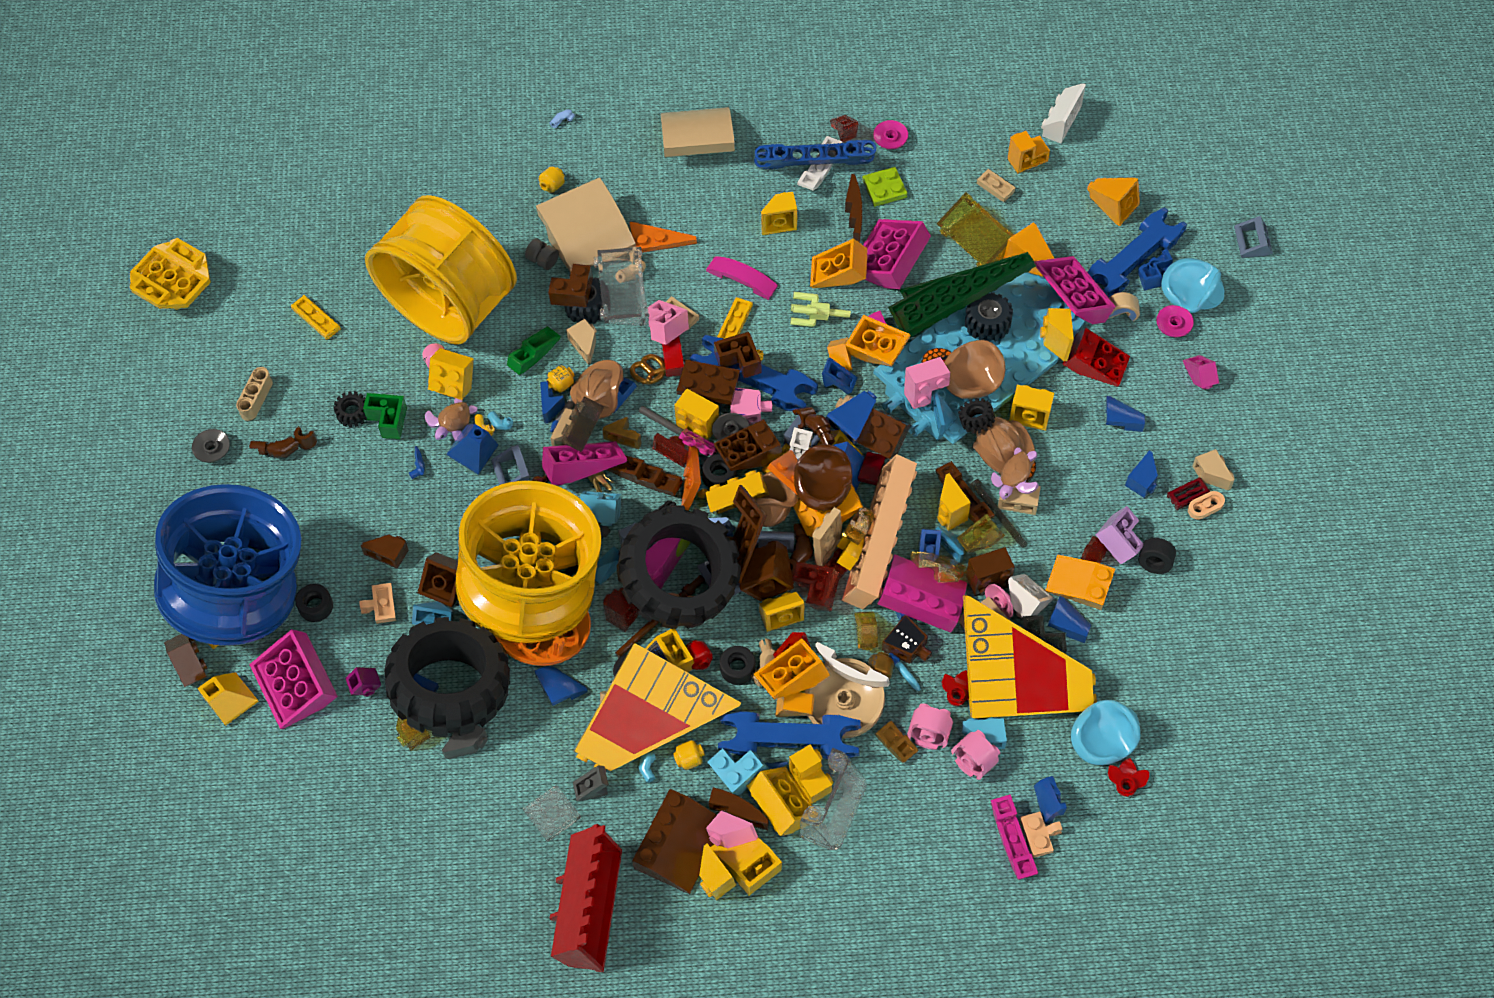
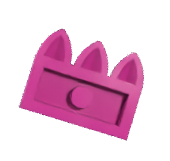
M688 429L683 430L679 436L685 445L699 448V452L706 456H712L717 452L712 442Z

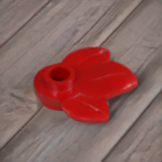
M967 670L957 674L954 678L945 674L942 679V688L947 692V700L953 706H961L966 700H969ZM958 695L960 699H954L953 696Z
M1127 758L1121 763L1119 768L1109 765L1108 777L1116 785V790L1120 795L1129 797L1136 792V789L1142 788L1147 784L1149 771H1137L1131 758ZM1123 785H1128L1130 789H1124Z

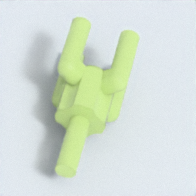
M793 293V299L808 300L811 303L807 304V306L791 304V311L793 313L809 315V319L791 317L790 325L814 327L816 320L828 321L829 316L850 318L851 311L830 309L829 303L819 302L817 294Z

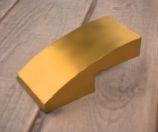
M892 721L875 733L882 744L902 763L919 751L908 736H904Z

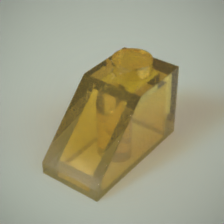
M986 514L958 536L957 539L964 549L970 553L992 547L1005 535L989 515Z
M874 611L854 612L858 648L872 650L878 647L877 622Z
M398 717L396 730L399 736L396 738L402 747L407 746L411 751L430 738L428 730L425 729L421 733L407 725V719L401 720Z

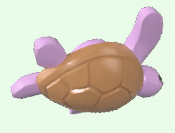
M455 398L454 404L445 407L439 413L438 418L431 411H427L425 413V420L429 427L437 428L435 431L436 440L443 439L448 433H452L453 439L456 441L461 434V430L469 424L470 415L477 412V407L472 405L468 407L467 403L463 402V400Z
M1017 447L1014 451V456L1004 465L1001 477L993 472L991 481L995 487L1000 488L999 494L1003 500L1012 494L1015 487L1023 494H1030L1038 488L1037 482L1026 483L1031 472L1030 462L1036 459L1038 455L1036 451H1030L1027 454Z

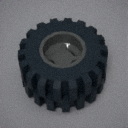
M596 277L593 279L587 307L564 306L567 317L571 318L573 322L577 321V323L584 319L592 324H596V321H602L603 316L606 317L607 311L610 310L608 289L602 280L599 281V278Z
M995 292L988 293L981 299L967 305L965 316L967 332L969 334L972 333L973 338L979 337V340L984 339L989 342L991 340H994V342L998 341L999 338L1003 339L1011 328L1012 305L1008 303L1006 297L1002 298L1001 294L996 295Z

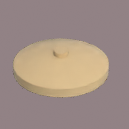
M835 659L867 675L871 668L866 663L856 659ZM824 663L830 676L815 687L804 690V693L814 695L813 715H808L810 721L813 724H822V716L841 715L861 720V729L847 731L842 738H853L864 734L877 723L885 705L884 688L865 686L852 682L836 673Z

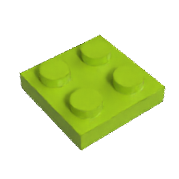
M896 167L862 176V181L874 207L907 198L908 193Z

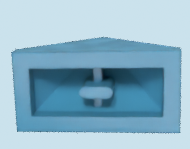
M934 393L932 407L938 433L941 436L958 417L938 393Z
M937 527L935 530H941L940 545L961 564L964 556V538Z
M614 546L597 562L595 581L600 585L617 570L619 550Z
M438 601L413 605L412 624L417 625L424 621L427 625L434 623L435 618L449 617V621H452V610Z

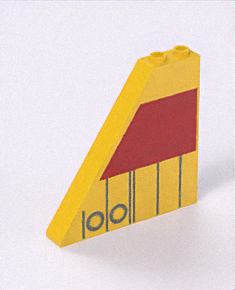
M963 595L971 718L1083 712L1090 705L1097 702L1096 693L1093 694V685H1096V677L1091 669L972 597Z
M634 643L574 752L578 753L576 755L578 759L586 763L589 759L595 763L594 767L598 765L605 766V770L612 771L739 707L741 702Z

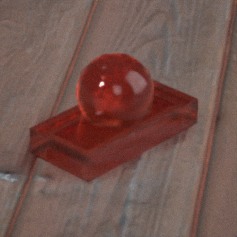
M659 433L654 436L653 450L681 467L687 464L688 451L684 449L685 444L679 436L674 435L669 439Z

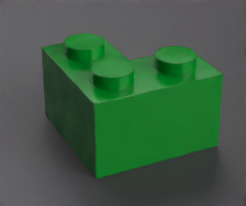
M367 393L363 407L367 420L379 421L378 428L382 438L400 440L407 411L404 396Z

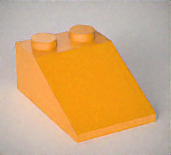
M851 239L813 256L810 287L822 288L852 285L866 279L867 248L857 240Z
M863 315L847 340L845 347L851 356L860 360L892 367L911 335Z
M852 484L846 499L836 507L841 510L842 523L856 514L860 508H864ZM800 498L793 506L807 536L812 537L817 527L820 528L824 516L832 511L815 512L806 506Z
M1057 555L1045 591L1102 610L1115 568L1092 561Z
M800 639L755 672L754 676L773 699H778L813 688L830 676L822 660L803 639Z

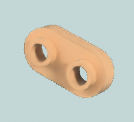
M1211 491L1192 500L1188 507V514L1194 519H1203L1221 510L1225 498L1220 492Z

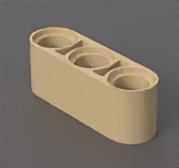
M265 367L254 369L237 401V409L241 418L245 421L253 420L257 416L272 387L271 376Z

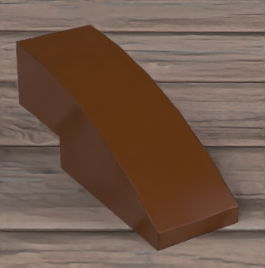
M715 787L712 788L709 799L710 810L724 811L752 823L754 828L768 831L769 820L752 804L730 792Z

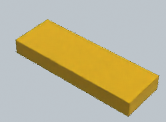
M305 295L291 305V309L326 340L341 330L340 326Z
M736 297L717 337L725 339L739 335L753 307V302Z

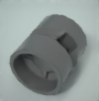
M538 238L533 239L525 251L526 259L533 263L537 262V265L545 270H550L559 257L557 249L547 245Z

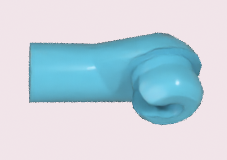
M494 411L487 415L495 429L509 430L513 426V420L510 417L500 419Z
M653 752L642 755L638 766L647 783L655 779L650 769L651 763L656 759Z

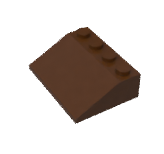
M669 789L632 860L634 869L687 894H691L699 878L704 845L707 843L710 847L714 845L709 839L710 836L706 828L717 814L690 797Z

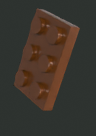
M685 360L676 390L677 395H682L686 389H689L709 401L732 405L740 377V370Z

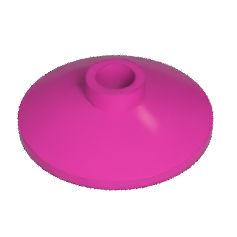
M887 120L875 127L873 137L879 146L886 149H897L907 142L908 130L898 121Z
M1170 305L1159 311L1156 323L1159 330L1165 335L1182 337L1192 330L1194 320L1187 309L1177 305Z

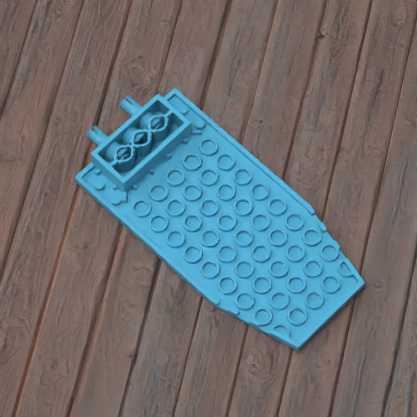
M1029 272L992 291L996 295L1001 294L1002 298L1006 297L1013 309L1009 333L1005 334L1003 339L999 338L998 341L994 342V340H991V343L999 348L1005 360V376L1001 385L993 393L982 397L985 401L988 400L994 412L1014 397L1017 385L1028 386L1060 359L1044 346L1043 338H1040V327H1043V317L1047 315L1048 308H1070L1044 277ZM967 306L938 321L904 346L892 367L879 365L874 369L873 374L886 384L885 394L889 397L887 401L882 403V408L884 411L888 409L886 412L890 413L899 406L916 421L909 429L913 437H917L922 431L926 430L937 441L944 436L954 444L968 433L962 427L958 412L960 407H964L965 402L970 403L969 400L971 399L956 397L944 387L932 391L931 404L913 409L904 395L906 368L920 364L923 355L928 350L943 348L953 352L965 343L979 340V337L973 338L972 333L969 334L965 327ZM1071 311L1073 336H1075L1086 321ZM934 393H938L958 417L941 436L938 433L932 407ZM977 414L972 418L979 417L982 414Z

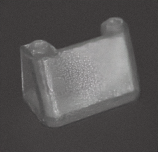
M641 247L597 250V257H594V267L598 268L602 300L600 320H604V323L631 326L648 325L649 308L645 299L643 266L640 258L642 257Z
M832 748L828 757V766L830 767L828 774L834 779L832 792L825 808L810 806L804 811L800 820V838L829 850H837L844 842L865 793L867 782L844 752Z

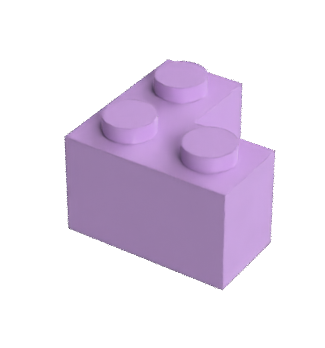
M1127 506L1110 516L1096 534L1100 542L1105 545L1120 564L1137 555L1143 547L1141 540L1132 531L1139 520Z

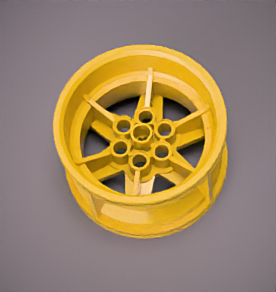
M431 195L417 198L398 222L365 255L367 271L376 287L389 303L424 332L451 344L466 342L497 304L515 287L517 281L514 265L498 240L465 210L445 199Z
M539 481L509 482L493 487L479 495L466 509L459 527L456 594L465 614L479 628L485 627L495 637L513 642L534 643L547 641L572 630L585 617L593 600L596 568L601 548L600 527L593 512L573 493L556 485ZM520 536V537H519V540L511 539V538H510V539H507V540H503V538H507V537ZM541 538H542V539H545V540H548V541H551V542H553V543H555V544H557V545L554 546L553 544H551V543H549V542H543V543H541ZM480 555L497 565L480 567L477 564L476 558ZM578 565V571L573 577L558 572V570Z

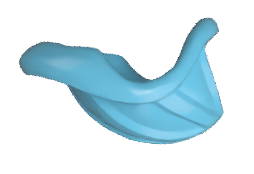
M1184 258L1172 263L1166 269L1161 281L1162 291L1166 298L1173 305L1183 307L1190 313L1218 306L1224 300L1225 292L1223 283L1220 280L1221 271L1203 260Z
M1101 700L1090 705L1078 716L1071 730V742L1074 750L1081 759L1093 765H1108L1124 759L1135 750L1140 741V724L1137 714L1131 708L1114 700Z

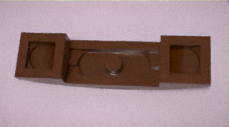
M952 461L936 469V474L943 485L946 474L950 473L969 499L971 504L968 518L979 526L995 517L984 501L980 502L964 482L962 473Z

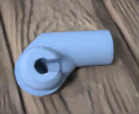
M570 109L559 112L550 121V125L553 128H557L565 118L567 121H572L575 114Z

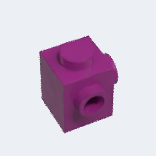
M356 667L345 678L351 695L368 697L373 695L381 686L376 668Z

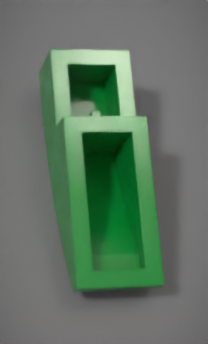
M548 326L522 341L521 347L508 355L507 366L518 375L523 374L541 360L560 340L561 336Z

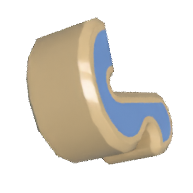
M1119 292L1109 298L1116 306L1109 318L1126 313L1132 321L1139 318V300L1136 296L1126 292Z

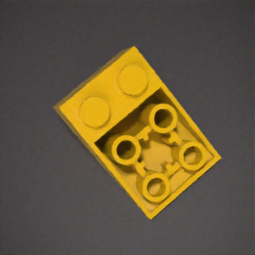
M760 838L731 848H725L721 845L716 846L715 844L711 846V849L748 896L782 870L781 860Z

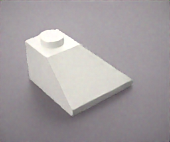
M1025 574L1012 576L1008 580L1013 609L1016 611V615L1023 620L1035 618L1054 599Z

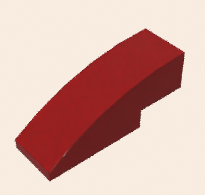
M678 336L668 344H662L666 377L680 376L682 374L684 362L680 336Z

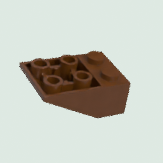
M764 419L713 443L730 471L766 467L783 455L781 444Z

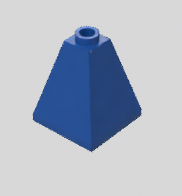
M869 390L867 392L863 391L829 412L826 419L833 429L841 430L856 445L865 423L874 408L877 397Z
M468 424L446 455L479 475L499 444L486 430L476 424Z

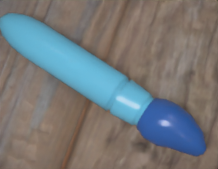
M889 653V657L893 659L894 665L911 687L916 691H920L921 687L918 681L900 661V658L893 653Z

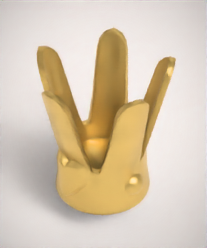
M603 471L588 476L597 492H602L598 482L609 491L612 490V487L604 478L612 483L614 482L606 477Z

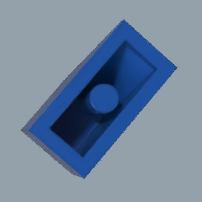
M1150 450L1129 474L1125 484L1126 487L1143 498L1148 493L1152 494L1158 485L1156 484L1158 474L1153 452Z

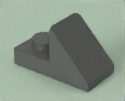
M598 765L573 782L576 801H584L608 794L606 786L609 784L605 766Z

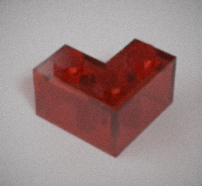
M797 562L792 581L800 587L809 588L806 603L813 609L832 611L841 574L834 568Z
M621 587L619 591L614 589L611 594H607L603 605L606 621L626 632L639 616L638 612L640 610L634 604H628L622 593L624 588Z

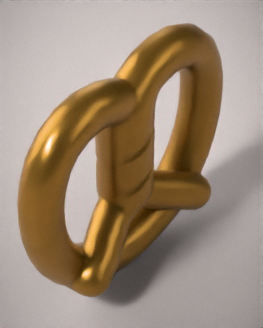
M655 354L645 355L641 361L633 363L630 367V375L637 382L646 385L659 382L666 374L664 361ZM654 360L659 364L660 368L654 370L646 362ZM641 367L648 374L647 378L645 379L637 375L635 369Z

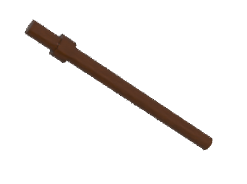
M699 575L694 581L686 584L681 589L682 592L679 593V597L692 596L695 593V589L705 579ZM652 619L651 622L645 624L615 652L618 658L622 657L631 649L634 643L639 642L659 622Z

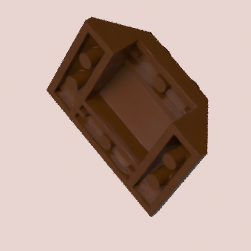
M739 485L733 500L742 516L734 537L727 536L730 541L734 540L740 554L737 558L738 564L741 566L740 581L738 583L742 582L767 517L766 513L743 485Z

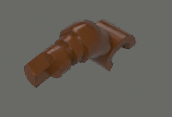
M812 407L798 408L792 411L794 415L800 416L801 424L798 425L799 429L810 428L813 430L814 434L821 438V444L832 445L835 442L833 435L830 434L831 426L828 420L823 415H817Z
M298 426L294 431V438L291 436L270 443L252 440L249 448L258 449L259 455H268L269 453L274 458H286L298 450V447L304 450L313 448L317 444V437L315 431H309L307 435L303 436L302 430Z
M801 523L793 524L796 545L789 559L793 584L799 578L798 567H802L813 554V544L810 542L809 536H807Z

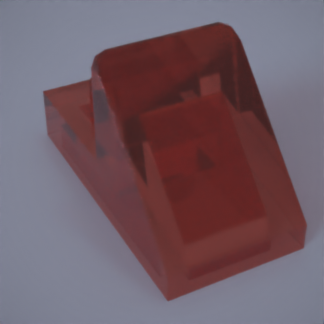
M847 115L830 120L831 127L838 130L840 141L846 142L857 137L859 125L857 120Z
M1092 536L1089 544L1086 545L1081 559L1101 564L1108 549L1100 542L1099 538Z

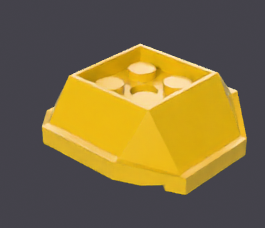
M179 238L154 246L130 271L131 292L159 309L170 308L178 310L180 308H188L211 283L205 253Z

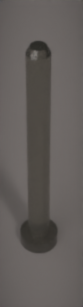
M980 479L974 480L969 485V488L977 492L1019 546L1025 548L1027 542L982 488Z

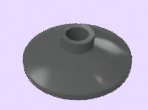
M726 413L714 421L712 432L719 441L750 426V424L740 414Z
M208 429L199 433L192 443L194 456L206 463L222 459L230 448L228 436L218 429Z

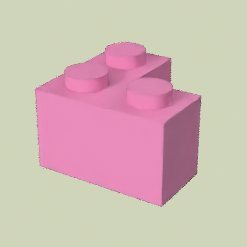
M661 300L647 307L651 340L666 345L689 329L687 309Z
M941 357L906 368L904 395L913 409L931 404L932 391L949 386L950 371Z

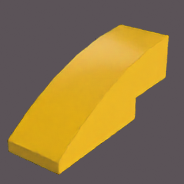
M860 512L854 524L852 520L849 522L837 547L843 550L837 563L849 571L858 561L864 543V525Z

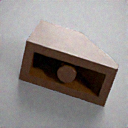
M390 534L361 544L364 555L398 569L409 551L405 539L400 536L394 537Z

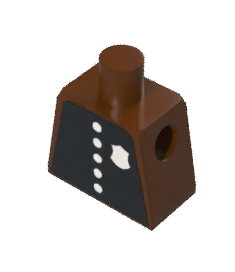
M906 615L882 642V651L888 654L893 653L900 660L908 664L912 663L916 657L926 662L932 655V652L925 647L928 636Z

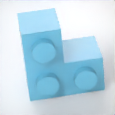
M583 491L580 494V499L590 508L597 521L601 522L600 525L612 526V523L615 524L619 519L621 494Z
M722 748L708 761V764L730 791L738 796L748 789L747 785L760 771L769 770V767L759 755L752 750L736 761L730 752Z

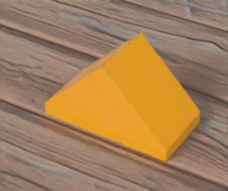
M849 338L830 341L827 347L829 357L848 371H851V355L845 347Z
M797 692L778 698L776 717L813 715L814 695Z

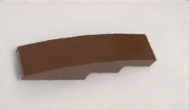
M851 174L845 201V212L850 213L849 228H854L853 239L860 243L862 199L856 175Z
M626 456L627 462L606 469L638 485L672 496L676 495L683 482L680 476L665 473L662 468L647 465L644 460Z

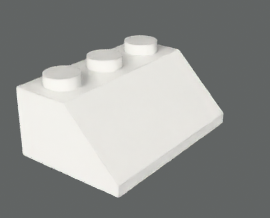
M1082 83L1065 88L1061 95L1058 94L1055 107L1052 106L1050 108L1048 119H1044L1042 123V137L1058 143L1063 142L1082 107L1086 84Z

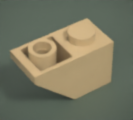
M1216 449L1195 457L1192 467L1204 483L1225 490L1232 488L1235 479L1234 474L1231 470H1228L1223 456L1219 455Z

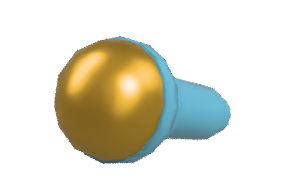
M701 478V485L697 491V496L699 498H706L705 492L709 491V489L704 485Z

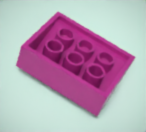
M879 219L863 245L867 248L866 279L864 280L883 288L900 289L931 237L923 221Z
M1074 256L1035 261L1036 268L1076 316L1091 324L1105 323L1116 306Z
M894 554L883 585V592L877 604L951 633L960 617L967 582Z
M291 629L249 664L280 729H284L325 708L338 697L305 632Z

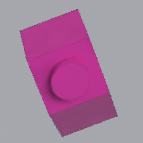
M1201 355L1183 360L1194 385L1202 389H1210L1213 385L1219 383L1215 361Z

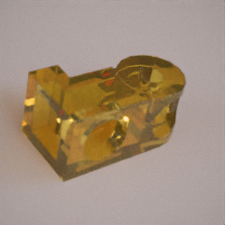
M860 508L844 529L842 536L859 545L874 519L872 511L868 508Z

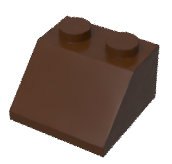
M437 552L427 557L417 593L453 607L458 599L456 594L458 561Z

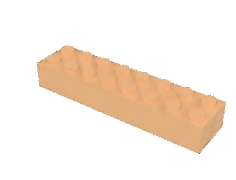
M898 454L881 469L864 525L862 552L858 561L851 569L842 601L862 610L871 605L875 599H879L883 592L881 585L888 574L886 568L892 560L893 554L891 551L898 540L896 534L903 523L901 517L907 509L906 500L912 492V487L910 486L917 475V471H915L917 463Z

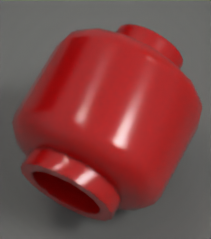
M697 640L689 642L686 648L694 661L692 669L704 670L708 668L713 659V654L706 643Z

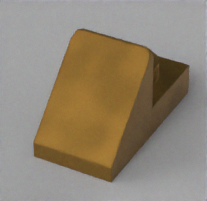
M628 417L608 424L602 429L605 440L616 441L618 444L638 450L641 446L640 434L634 430H628Z

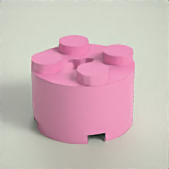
M920 704L919 708L913 712L907 733L908 738H914L915 744L927 749L934 750L938 746L946 747L953 725V720L950 717L951 712L946 709L939 710L930 707L928 704Z
M977 730L968 733L952 748L951 753L952 755L955 753L957 757L955 762L965 774L970 777L975 775L977 776L976 779L980 780L999 762L1000 750L995 745L990 744L983 732Z

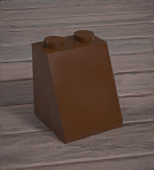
M776 540L770 541L767 545L760 548H754L740 583V590L762 602L765 599L794 589L787 547Z

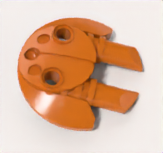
M587 612L582 621L572 630L551 640L520 643L496 637V642L501 643L506 654L520 662L538 666L559 664L574 657L585 646L591 628L590 615Z

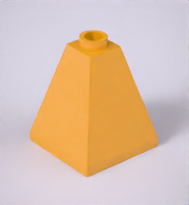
M1097 178L1088 185L1087 191L1090 198L1118 226H1121L1140 204L1139 182L1137 178Z
M1033 222L1008 239L1004 259L1026 252L1030 254L1034 262L1055 258L1037 225ZM1036 267L1029 271V273L1043 277Z

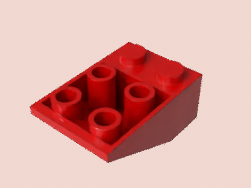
M1084 328L1075 334L1068 360L1064 361L1063 365L1079 375L1118 387L1130 356L1088 328Z

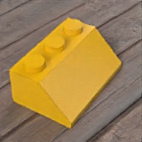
M756 470L746 473L744 478L738 479V477L727 480L728 484L720 486V484L709 487L710 491L705 493L710 512L717 515L736 508L733 500L739 485H743L753 499L770 495L762 473H756Z
M786 767L760 771L747 785L751 796L757 801L762 812L768 817L774 830L780 836L792 834L819 817V814Z

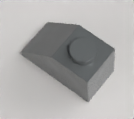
M475 725V730L472 733L459 736L458 732H455L441 751L447 759L476 753L479 748L482 749L485 746L488 737L484 728Z

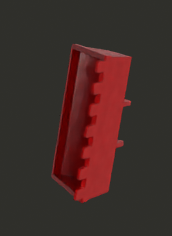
M595 824L590 828L571 835L565 873L556 877V883L563 884L558 912L550 914L549 918L551 921H556L551 957L568 967L590 969L596 972H604L622 849L605 832L604 825Z

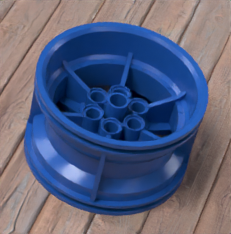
M231 484L211 485L193 490L179 497L167 507L159 519L155 535V549L158 561L154 579V597L163 618L181 634L196 641L213 645H239L253 642L269 635L280 627L288 618L294 606L297 586L294 569L298 563L301 549V532L290 510L279 500L263 491ZM251 546L253 548H256L260 550V552L256 553L255 550L248 547ZM184 554L195 563L175 562L179 556ZM270 577L269 579H267V580H265V581H263V582L260 581L259 579H257V578Z

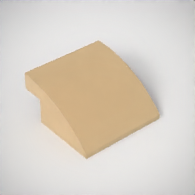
M729 107L661 113L665 157L735 151Z
M600 177L536 205L538 216L546 226L549 242L553 248L559 251V257L570 273L573 264L593 266L636 246L617 204Z

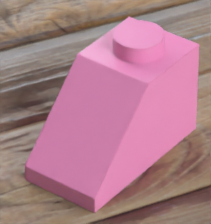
M720 811L706 828L710 841L716 846L721 845L725 848L755 841L758 838L752 823L724 811Z

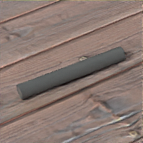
M641 406L639 409V413L679 436L684 430L644 406Z

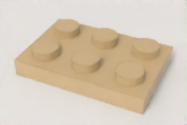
M835 507L824 516L820 528L817 527L812 535L815 565L820 568L824 567L836 550L842 537L841 510Z

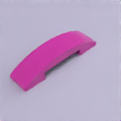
M715 256L706 269V272L721 279L723 276H726L752 288L754 294L767 300L771 298L778 287L774 281L763 273L730 258Z
M1011 794L991 800L996 825L1017 879L1020 880L1037 875L1038 871L1021 831Z

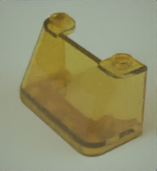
M967 192L936 223L941 228L939 232L944 237L950 236L977 261L975 264L977 267L1004 259L1008 239L1014 235L983 209L979 203L973 200Z

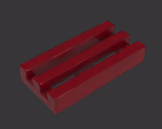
M1198 477L1167 492L1166 496L1168 499H1171L1172 504H1175V509L1179 510L1189 505L1192 500L1209 493L1210 490L1203 480ZM1200 484L1199 487H1196V488H1194V489H1192V490H1189V491H1187L1186 493H1184V494H1182V495H1180V496H1178V497H1175V495H1177V494H1179V493H1181V492H1183V491H1185V490H1187V489H1189V488H1191V487H1193V486H1195V485Z

